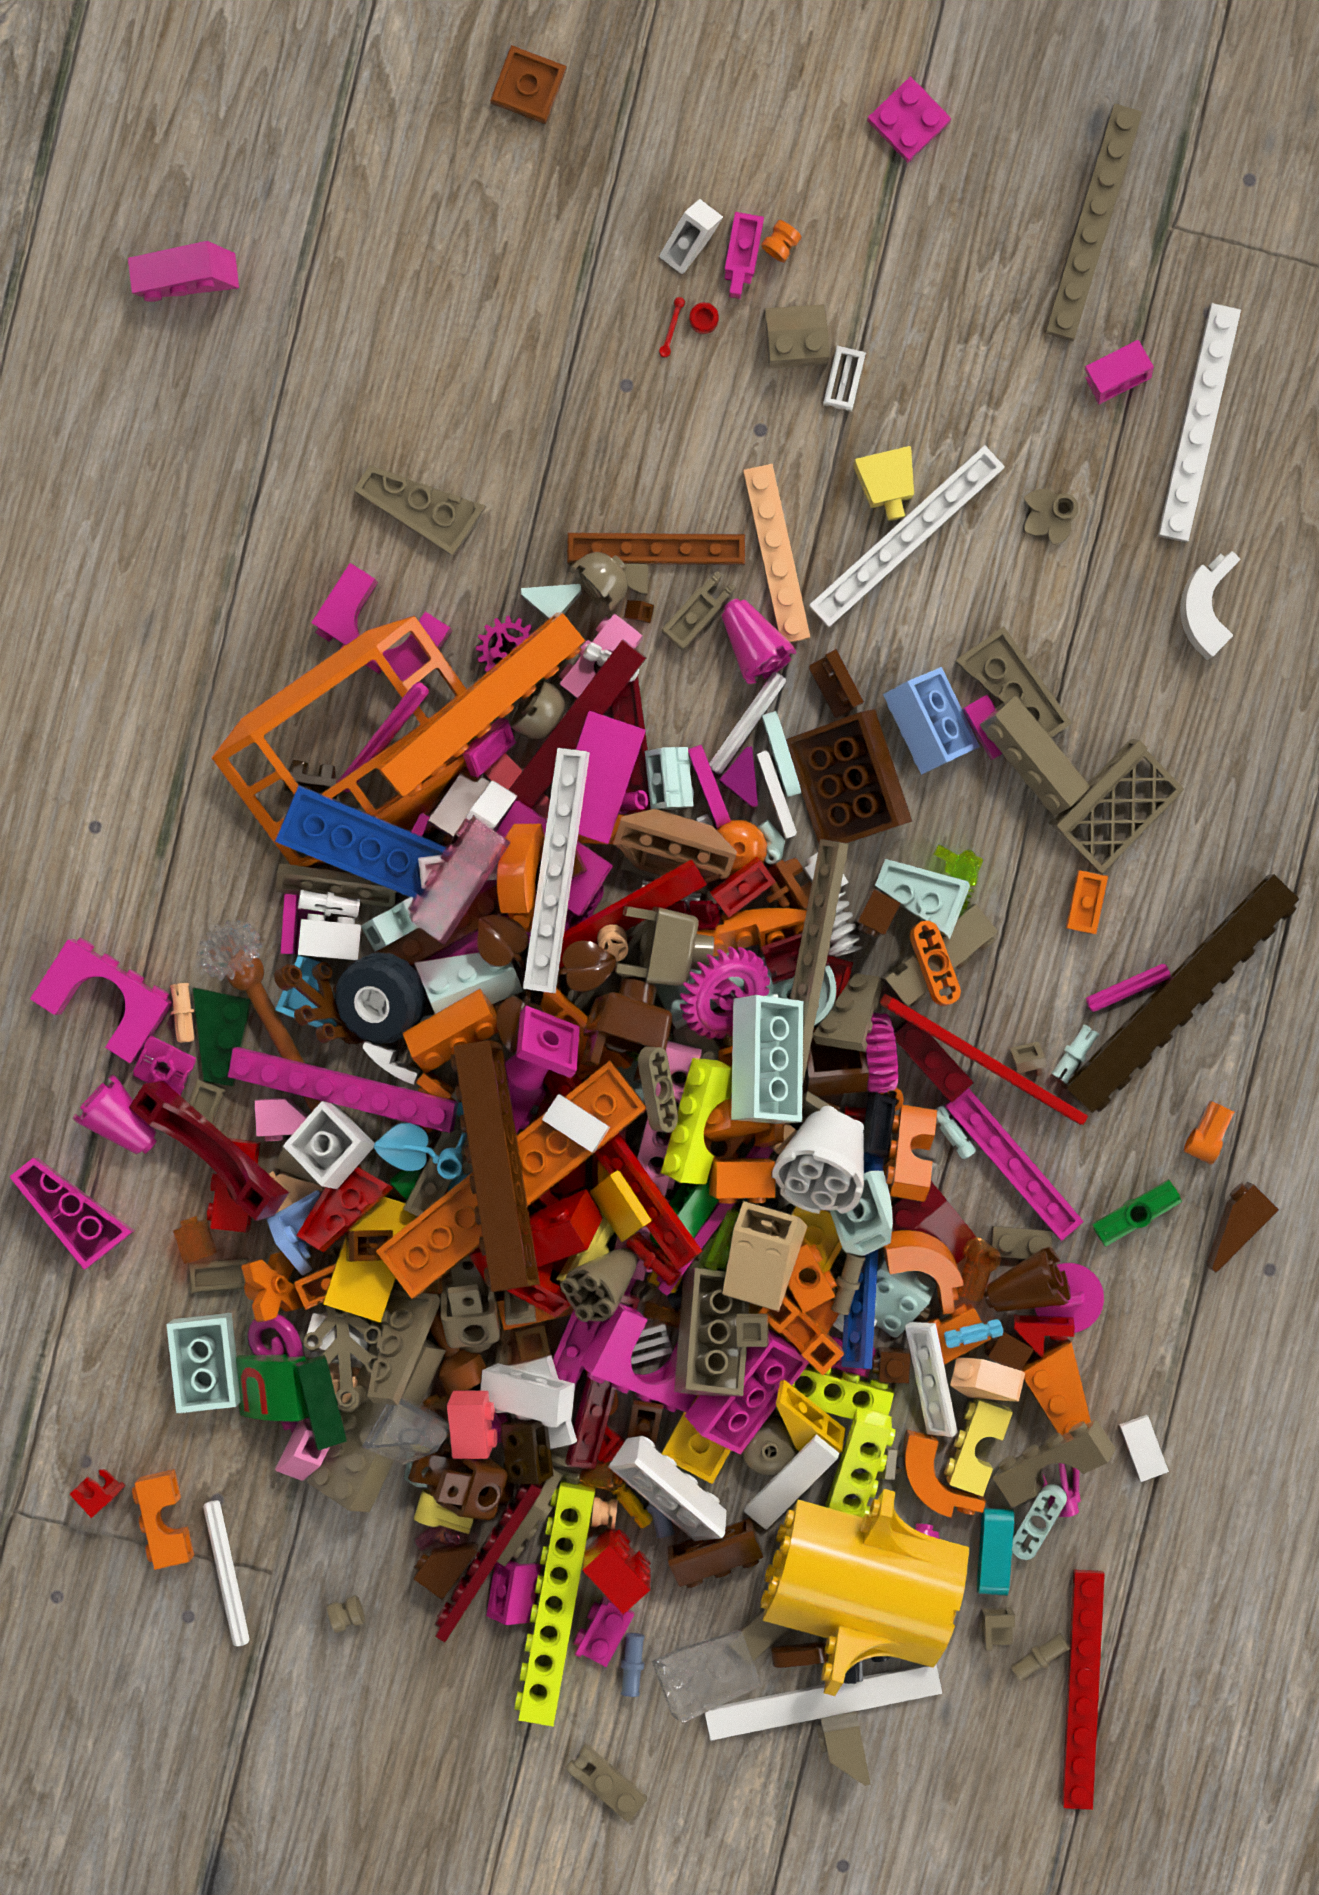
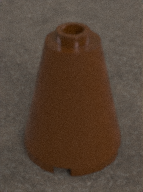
M1050 1247L1042 1248L987 1284V1291L984 1292V1297L988 1307L994 1308L997 1312L1061 1306L1069 1303L1071 1291L1065 1270L1060 1272L1055 1264L1060 1262L1055 1251Z

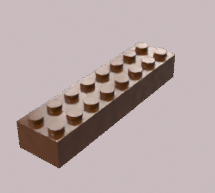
M492 1040L453 1046L455 1054H451V1064L453 1071L458 1072L459 1084L456 1085V1096L458 1102H462L464 1115L460 1116L463 1133H467L469 1145L465 1146V1155L469 1164L472 1163L473 1176H470V1187L472 1193L477 1194L478 1206H475V1218L477 1224H481L483 1237L479 1238V1245L482 1255H486L488 1265L484 1269L486 1285L491 1286L492 1292L540 1285L503 1046Z

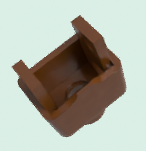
M623 979L619 993L612 992L595 999L583 1035L587 1036L588 1039L581 1064L586 1066L599 1064L604 1045L607 1050L619 1054L628 1051L639 1054L646 1046L661 1047L666 1051L672 1014L666 1009L653 1005L657 993L655 986L639 980ZM637 1065L633 1081L641 1083L639 1066Z
M449 1444L443 1445L440 1454L417 1450L408 1477L411 1482L430 1485V1495L443 1508L452 1511L459 1517L482 1520L493 1519L498 1506L508 1503L514 1488L513 1483H507L508 1474L506 1470L490 1458L453 1459L451 1445ZM428 1467L427 1473L422 1475V1470ZM460 1467H465L467 1472L461 1473L455 1472V1470Z

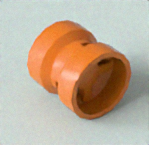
M778 220L773 227L772 235L764 239L761 247L771 257L785 263L790 256L789 250L792 246H797L802 236L790 224Z

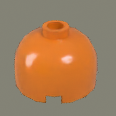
M731 820V822L717 829L724 839L737 851L729 877L755 857H758L764 864L767 855V842L764 834L755 824L745 820Z

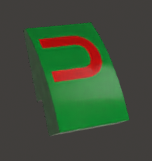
M286 1354L236 1356L241 1400L239 1403L240 1415L247 1418L269 1421H301L308 1418L295 1365L305 1361V1356L287 1357Z

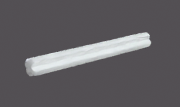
M218 1500L209 1501L204 1504L203 1509L232 1643L234 1646H243L249 1642V1634L221 1505Z

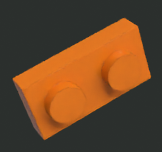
M1077 870L1066 929L1090 934L1097 933L1108 876Z

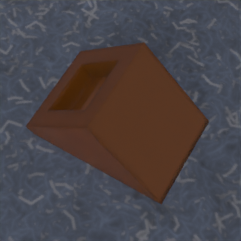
M627 600L624 618L651 623L654 605L643 601Z

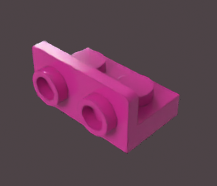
M605 1596L602 1597L600 1603L594 1602L587 1615L590 1621L586 1629L580 1628L574 1638L573 1644L576 1645L575 1655L578 1657L584 1655L607 1667L634 1617V1612L628 1610L623 1615Z

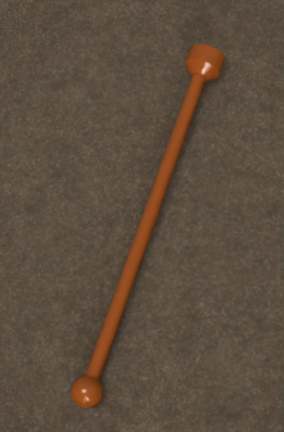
M248 952L234 955L226 966L228 982L234 988L246 991L280 1056L285 1059L305 1063L261 983L264 978V965L256 955ZM303 1096L312 1113L321 1100ZM427 1288V1289H426L425 1291H423L422 1293H430V1292H429V1290H428V1288ZM438 1309L429 1330L438 1346L446 1350L444 1354L445 1359L442 1361L438 1378L450 1398L453 1391H467L481 1383L482 1370L488 1367L480 1353H470L460 1348H451L447 1345L441 1312Z

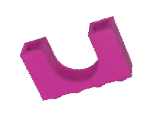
M349 563L311 622L317 627L315 633L328 642L332 638L342 643L340 649L360 636L358 616L378 584L376 579ZM425 611L419 622L440 651L450 636L452 629ZM412 633L398 647L383 652V656L401 681L406 680L429 661L428 656ZM375 660L365 664V666L379 675L382 672V669Z
M81 937L78 940L68 939L30 997V1000L50 1013L60 1015L79 986L86 980L97 976L111 980L122 991L126 1008L121 1023L105 1048L128 1063L136 1062L145 1048L144 1045L147 1038L153 1036L173 1005L172 1001L168 999L170 994L156 985L150 988L143 983L145 978L131 969L128 972L118 967L120 962L106 953L103 956L93 951L95 946Z
M619 1303L614 1315L601 1322L580 1365L589 1372L587 1376L598 1383L603 1384L605 1380L612 1383V1387L627 1394L631 1390L636 1392L638 1398L646 1402L652 1403L654 1399L663 1404V1408L675 1413L679 1409L687 1413L697 1395L674 1392L678 1342L670 1358L660 1369L649 1374L634 1373L631 1365L632 1352L648 1319L636 1309Z

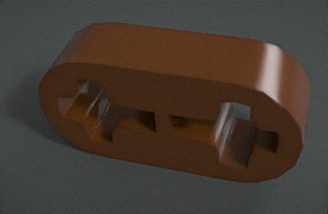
M813 1642L775 1647L771 1650L772 1664L777 1668H787L827 1662L828 1654L825 1653L826 1643Z

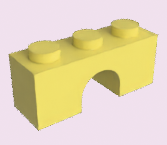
M975 1398L973 1403L969 1402L964 1413V1419H967L964 1430L958 1431L954 1441V1447H957L954 1458L949 1457L944 1470L949 1485L982 1497L984 1496L993 1468L989 1462L980 1460L975 1456V1447L985 1437L1004 1439L1013 1414L1009 1407L987 1399Z

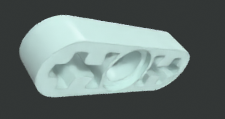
M776 711L762 715L763 724L786 797L800 794L799 781Z
M1055 1484L1046 1485L1034 1501L1013 1538L1012 1551L1018 1558L1023 1560L1032 1559L1040 1549L1067 1501L1066 1493L1060 1486ZM1050 1495H1052L1056 1499L1051 1508L1047 1510L1044 1506L1049 1500ZM1033 1516L1042 1517L1046 1522V1527L1037 1528L1033 1525L1031 1518ZM1028 1534L1033 1536V1539L1026 1549L1022 1545Z

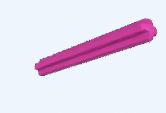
M416 682L409 689L338 782L387 747L428 695L429 690L423 683ZM346 788L343 791L348 793L350 789Z

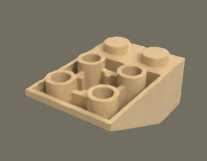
M743 1201L733 1230L722 1294L779 1312L807 1229V1225L800 1217Z

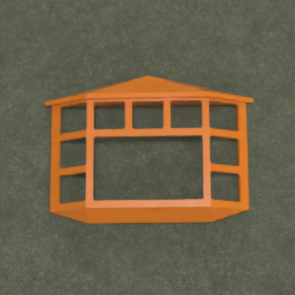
M415 616L365 631L241 718L212 756V760L290 865L315 868L326 864V862L309 855L302 858L296 850L275 842L284 818L277 822L273 821L255 794L280 779L284 780L292 793L295 794L298 783L268 744L264 735L371 660L377 662L402 698L416 682H419L434 669L438 670L455 694V697L430 718L418 706L413 712L420 723L418 727L327 789L322 795L332 799L348 788L367 814L411 831L419 815L422 813L428 815L446 795L463 769L467 767L463 753L456 758L452 755L444 762L446 767L435 777L429 775L421 782L424 786L415 795L410 797L407 794L405 797L396 794L378 808H374L356 783L357 780L380 765L467 690ZM411 632L428 656L429 661L406 680L401 681L383 656V652L406 633ZM256 743L273 765L275 771L253 785L248 786L228 758L250 744Z

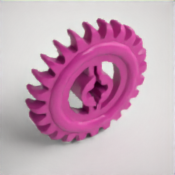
M729 946V955L727 956L724 951L718 949V960L707 954L709 959L708 967L697 962L701 974L689 972L695 982L692 984L683 983L690 993L680 994V997L687 1002L686 1005L680 1004V1008L685 1012L682 1014V1017L687 1022L688 1027L699 1036L705 1035L708 1039H713L715 1036L718 1039H722L726 1034L730 1037L733 1036V999L753 995L767 996L770 989L766 987L770 984V978L767 976L768 968L764 966L763 960L757 957L754 952L746 951L742 947H739L737 952L733 947ZM729 977L742 978L744 981V991L731 981ZM710 998L722 1009L729 1011L724 1013L713 1012L710 1008Z

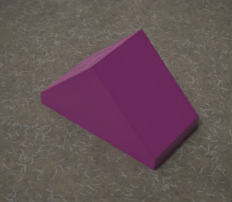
M751 746L746 747L720 778L719 782L748 806L754 808L758 806Z

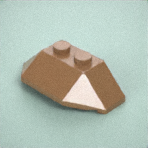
M658 809L622 816L614 840L616 847L620 848L629 861L638 869L663 876L692 859L705 882H711L719 878H728L737 851L713 826Z

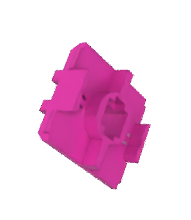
M150 1036L147 1038L144 1045L145 1048L142 1050L133 1070V1076L147 1083L164 1081L181 1096L188 1076L195 1065L196 1058ZM163 1061L167 1063V1067H169L170 1070L160 1066L159 1062L161 1063Z

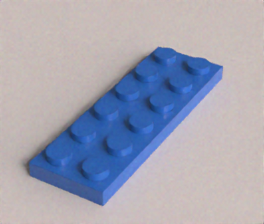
M300 785L296 789L275 839L277 843L406 896L413 897L440 910H443L453 885L422 889L418 858L461 853Z

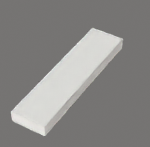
M909 1322L905 1326L927 1435L953 1437L958 1431L936 1323Z
M816 1434L746 1505L744 1512L767 1530L837 1460L840 1453Z

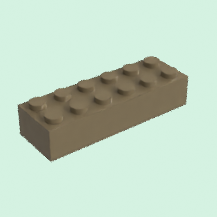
M383 1324L380 1327L381 1332H383ZM425 1339L398 1405L373 1403L367 1397L371 1374L363 1364L356 1378L358 1379L357 1386L354 1387L360 1395V1405L353 1412L340 1411L347 1442L329 1448L321 1466L310 1475L307 1483L349 1511L370 1512L446 1350ZM372 1345L369 1353L373 1356H378L377 1345ZM374 1360L370 1363L371 1370L373 1368V1363L377 1360ZM352 1395L349 1401L345 1404H348L352 1401Z

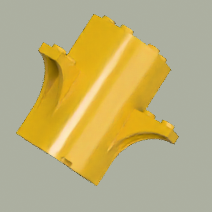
M883 1489L878 1500L873 1499L869 1514H865L863 1518L797 1500L793 1510L788 1509L784 1525L780 1524L776 1542H780V1548L775 1551L772 1565H768L764 1581L769 1584L768 1590L763 1592L760 1608L764 1609L763 1621L827 1638L825 1653L829 1654L828 1663L825 1662L821 1674V1680L825 1681L824 1694L836 1696L844 1683L846 1672L856 1663L871 1657H895L934 1668L946 1650L955 1628V1624H953L956 1611H960L965 1589L969 1547L928 1536L907 1525L894 1509V1491Z

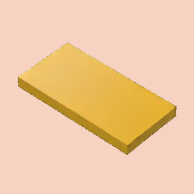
M383 1197L347 1231L393 1230V1236H395L411 1223L416 1215L403 1209L405 1203ZM345 1235L323 1304L381 1323L395 1276L383 1261L346 1262Z

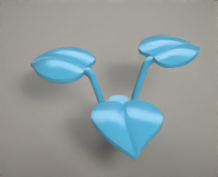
M462 1102L458 1104L457 1115L459 1117L464 1115ZM408 1122L393 1126L374 1144V1149L386 1162L405 1171H415L423 1168L427 1161L426 1153H428L432 1157L433 1163L438 1164V1173L445 1179H452L447 1192L469 1175H464L463 1156L461 1154L467 1133L462 1132L456 1148H446L439 1156L432 1148L426 1147L428 1144L426 1131L419 1125Z

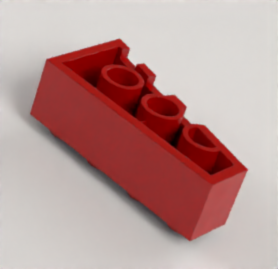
M587 1189L529 1215L537 1267L588 1250L603 1217ZM479 1246L470 1253L469 1257L485 1281L484 1269L488 1267L486 1255H482Z

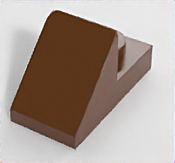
M633 1398L627 1438L644 1436L650 1439L656 1446L663 1404Z

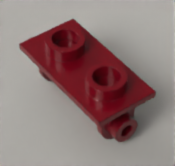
M679 900L665 908L695 916L699 923L698 930H716L723 914V910H719L718 904L713 903L712 900H691L689 903L690 909H687L685 900Z

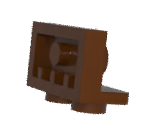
M837 649L809 665V670L835 718L863 704L864 701Z

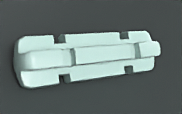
M944 1105L935 1109L937 1110L936 1124L940 1123L941 1126L939 1128L952 1146H957L956 1151L962 1159L970 1157L976 1151L975 1146L970 1140L967 1142V1135L956 1120L949 1117L951 1114Z

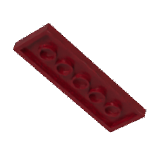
M544 1482L540 1484H520L515 1499H517L516 1503H508L499 1521L500 1528L493 1527L485 1540L484 1553L477 1552L469 1565L468 1578L461 1577L453 1590L452 1603L450 1604L446 1601L437 1615L438 1618L434 1624L438 1627L435 1635L436 1638L444 1643L447 1641L542 1492Z

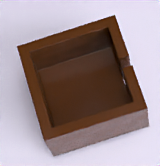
M818 1026L814 1027L813 1033L818 1028ZM812 1038L807 1069L805 1071L807 1091L815 1096L867 1091L869 1069L866 1052L816 1044L814 1038Z

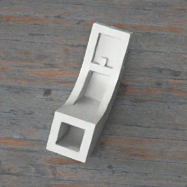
M1233 551L1225 557L1220 553L1208 565L1211 571L1203 564L1198 567L1188 579L1181 598L1180 613L1184 631L1194 648L1206 660L1212 658L1233 637V634L1216 618L1212 608V595L1216 585L1241 560Z

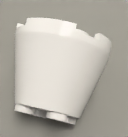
M823 1106L820 1111L808 1116L775 1162L772 1178H775L781 1188L780 1194L793 1205L819 1214L820 1210H838L840 1214H843L855 1208L860 1201L864 1188V1125L860 1121L853 1120L849 1116L838 1112L831 1106Z

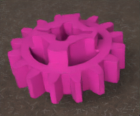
M506 616L505 623L501 624L499 619L495 618V627L492 628L487 624L484 626L488 633L486 636L478 635L483 645L476 646V651L484 654L478 658L479 663H488L484 669L486 673L496 665L494 661L502 660L507 655L506 652L501 653V650L504 649L503 637L506 638L511 646L516 645L517 647L530 636L529 633L532 630L530 624L523 628L521 627V618H518L514 624L510 616ZM507 630L518 631L523 636L515 638L508 635ZM497 634V643L495 647L489 650L490 641Z

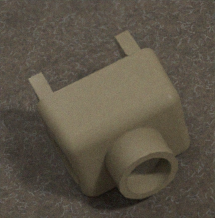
M624 906L623 915L650 920V924L646 932L642 934L639 949L643 955V966L615 963L613 969L615 973L638 976L645 983L684 986L683 983H688L691 969L701 971L697 962L707 967L709 966L707 954L713 957L714 937L697 934L699 923L695 916L653 906L652 910Z
M468 1255L451 1269V1273L444 1274L441 1277V1320L449 1347L462 1348L467 1352L475 1353L488 1349L500 1338V1316L497 1305L499 1296L498 1291L492 1292L491 1286L486 1285L473 1262L469 1265L464 1264L465 1261L472 1262Z

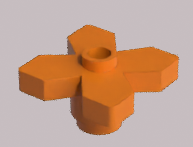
M282 1251L271 1254L268 1264L260 1259L242 1265L246 1282L244 1290L247 1298L254 1301L252 1309L256 1322H264L276 1318L279 1307L285 1312L304 1307L295 1285L288 1281L295 1266Z

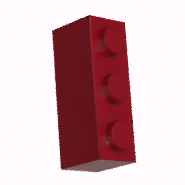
M906 1020L894 1030L896 1044L949 1102L953 1103L974 1084L930 1034Z

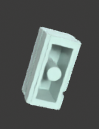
M664 747L645 751L651 809L676 810L693 807L694 790L691 785V760L688 756V747Z

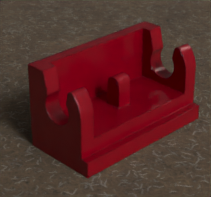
M802 933L761 947L763 959L773 984L794 978ZM827 956L826 966L829 965L828 956Z

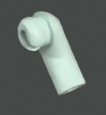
M767 819L758 826V829L764 834L767 842L765 862L774 865L782 859L785 841Z

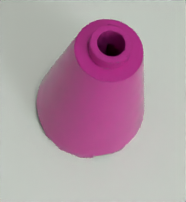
M734 599L724 606L725 611L722 614V619L742 677L747 684L757 683L755 677L760 675L764 679L770 677L772 673L780 671L792 660L789 656L790 653L796 655L794 646L747 600L740 601L739 599Z
M112 1074L108 1077L112 1082L108 1086L102 1082L80 1106L83 1110L82 1115L79 1117L75 1113L72 1119L76 1123L136 1155L141 1151L146 1154L157 1142L154 1138L157 1132L129 1108L133 1099L119 1079Z

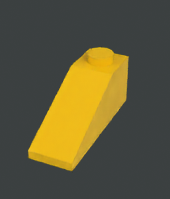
M780 1381L776 1406L795 1448L801 1451L817 1434L838 1453H841L846 1428L787 1381Z

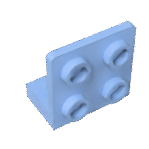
M319 1190L314 1191L266 1219L275 1244L302 1276L313 1270L308 1259L312 1256L308 1248L311 1245L296 1235L322 1194Z

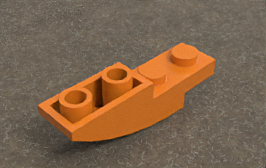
M763 908L739 911L729 918L727 915H722V925H718L716 930L697 931V934L714 937L713 957L719 956L718 949L729 953V946L738 950L739 947L747 948L758 944L762 951V946L803 933L807 910Z

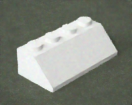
M644 1436L627 1438L608 1467L694 1541L722 1538L725 1534L727 1510L719 1504V1499L712 1493L703 1491L693 1476L681 1472L676 1467L677 1463L672 1458L659 1453L655 1449V1444L650 1439Z

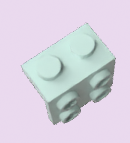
M883 1256L877 1269L876 1325L892 1337L900 1336L905 1330V1326L912 1322L929 1304L936 1288V1283L928 1275L920 1271H907L890 1275Z

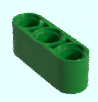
M708 1176L706 1184L682 1183L669 1203L693 1238L718 1202V1199L709 1195L710 1176ZM650 1232V1240L658 1247H660V1245Z

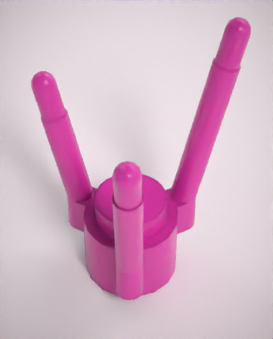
M1058 1463L1061 1486L1067 1496L1066 1504L1058 1517L1074 1516L1079 1513L1078 1503L1081 1502L1079 1493L1080 1471L1073 1467L1072 1490V1488H1068L1065 1464ZM1043 1474V1477H1044V1482H1045V1483H1044V1485L1042 1486V1488L1045 1487L1046 1485H1048L1044 1474ZM1050 1495L1048 1500L1049 1508H1051L1056 1499L1052 1495Z

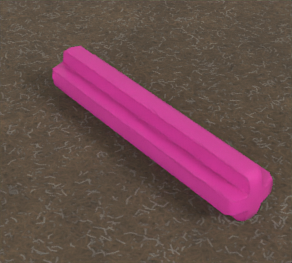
M1160 964L1088 996L1086 1003L1092 1012L1098 1011L1171 977L1170 971L1165 964Z

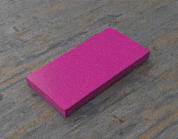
M592 711L588 712L576 750L590 753L579 835L606 844L609 843L640 750L645 729Z
M515 801L487 849L501 848L507 833L514 824H542L545 835L547 820L522 802ZM577 841L576 849L587 871L572 879L568 909L578 916H583L613 865Z

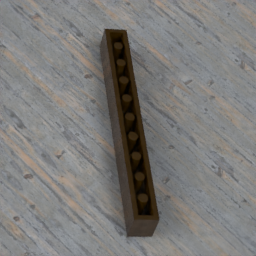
M1275 874L1267 875L1171 974V977L1165 980L1068 1080V1083L1063 1085V1088L1088 1112L1102 1111L1111 1101L1109 1096L1116 1088L1119 1091L1122 1090L1132 1079L1129 1075L1137 1067L1142 1069L1152 1059L1150 1053L1157 1046L1162 1048L1173 1037L1171 1032L1177 1025L1180 1027L1184 1026L1194 1015L1191 1011L1198 1004L1202 1006L1214 995L1212 989L1219 982L1224 984L1235 973L1233 968L1238 962H1246L1256 951L1253 947L1260 940L1266 941L1276 931V928L1273 926L1281 918L1286 920L1295 912L1297 907L1294 905L1299 901V898Z

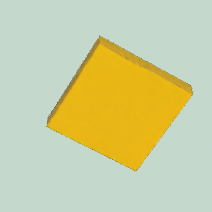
M618 1170L589 1192L621 1242L651 1222L647 1212Z

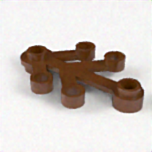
M321 962L312 968V975L317 980L320 993L302 979V972L295 965L287 964L275 971L274 979L280 989L288 991L295 988L318 1007L312 1009L310 1006L304 1005L296 1009L294 1018L298 1024L304 1026L312 1021L332 1019L339 1025L334 1027L330 1023H325L316 1029V1037L321 1043H328L338 1038H341L347 1044L354 1045L364 1041L351 1032L339 1016L333 992L336 994L337 983L333 986L332 992L328 980L332 976V968L328 963Z

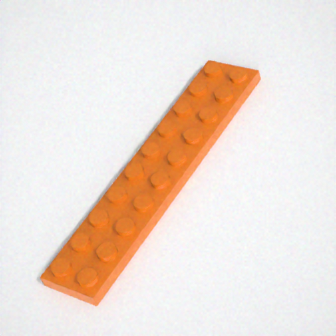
M608 1061L565 1096V1098L610 1127L596 1151L646 1111L645 1103L612 1061ZM546 1113L517 1135L528 1206L593 1154L543 1121L542 1118ZM473 1172L376 1250L377 1254L411 1299L419 1296L480 1246L479 1238L483 1237L481 1224L478 1225L475 1218V1206H478L477 1194H473L470 1187V1176H473Z

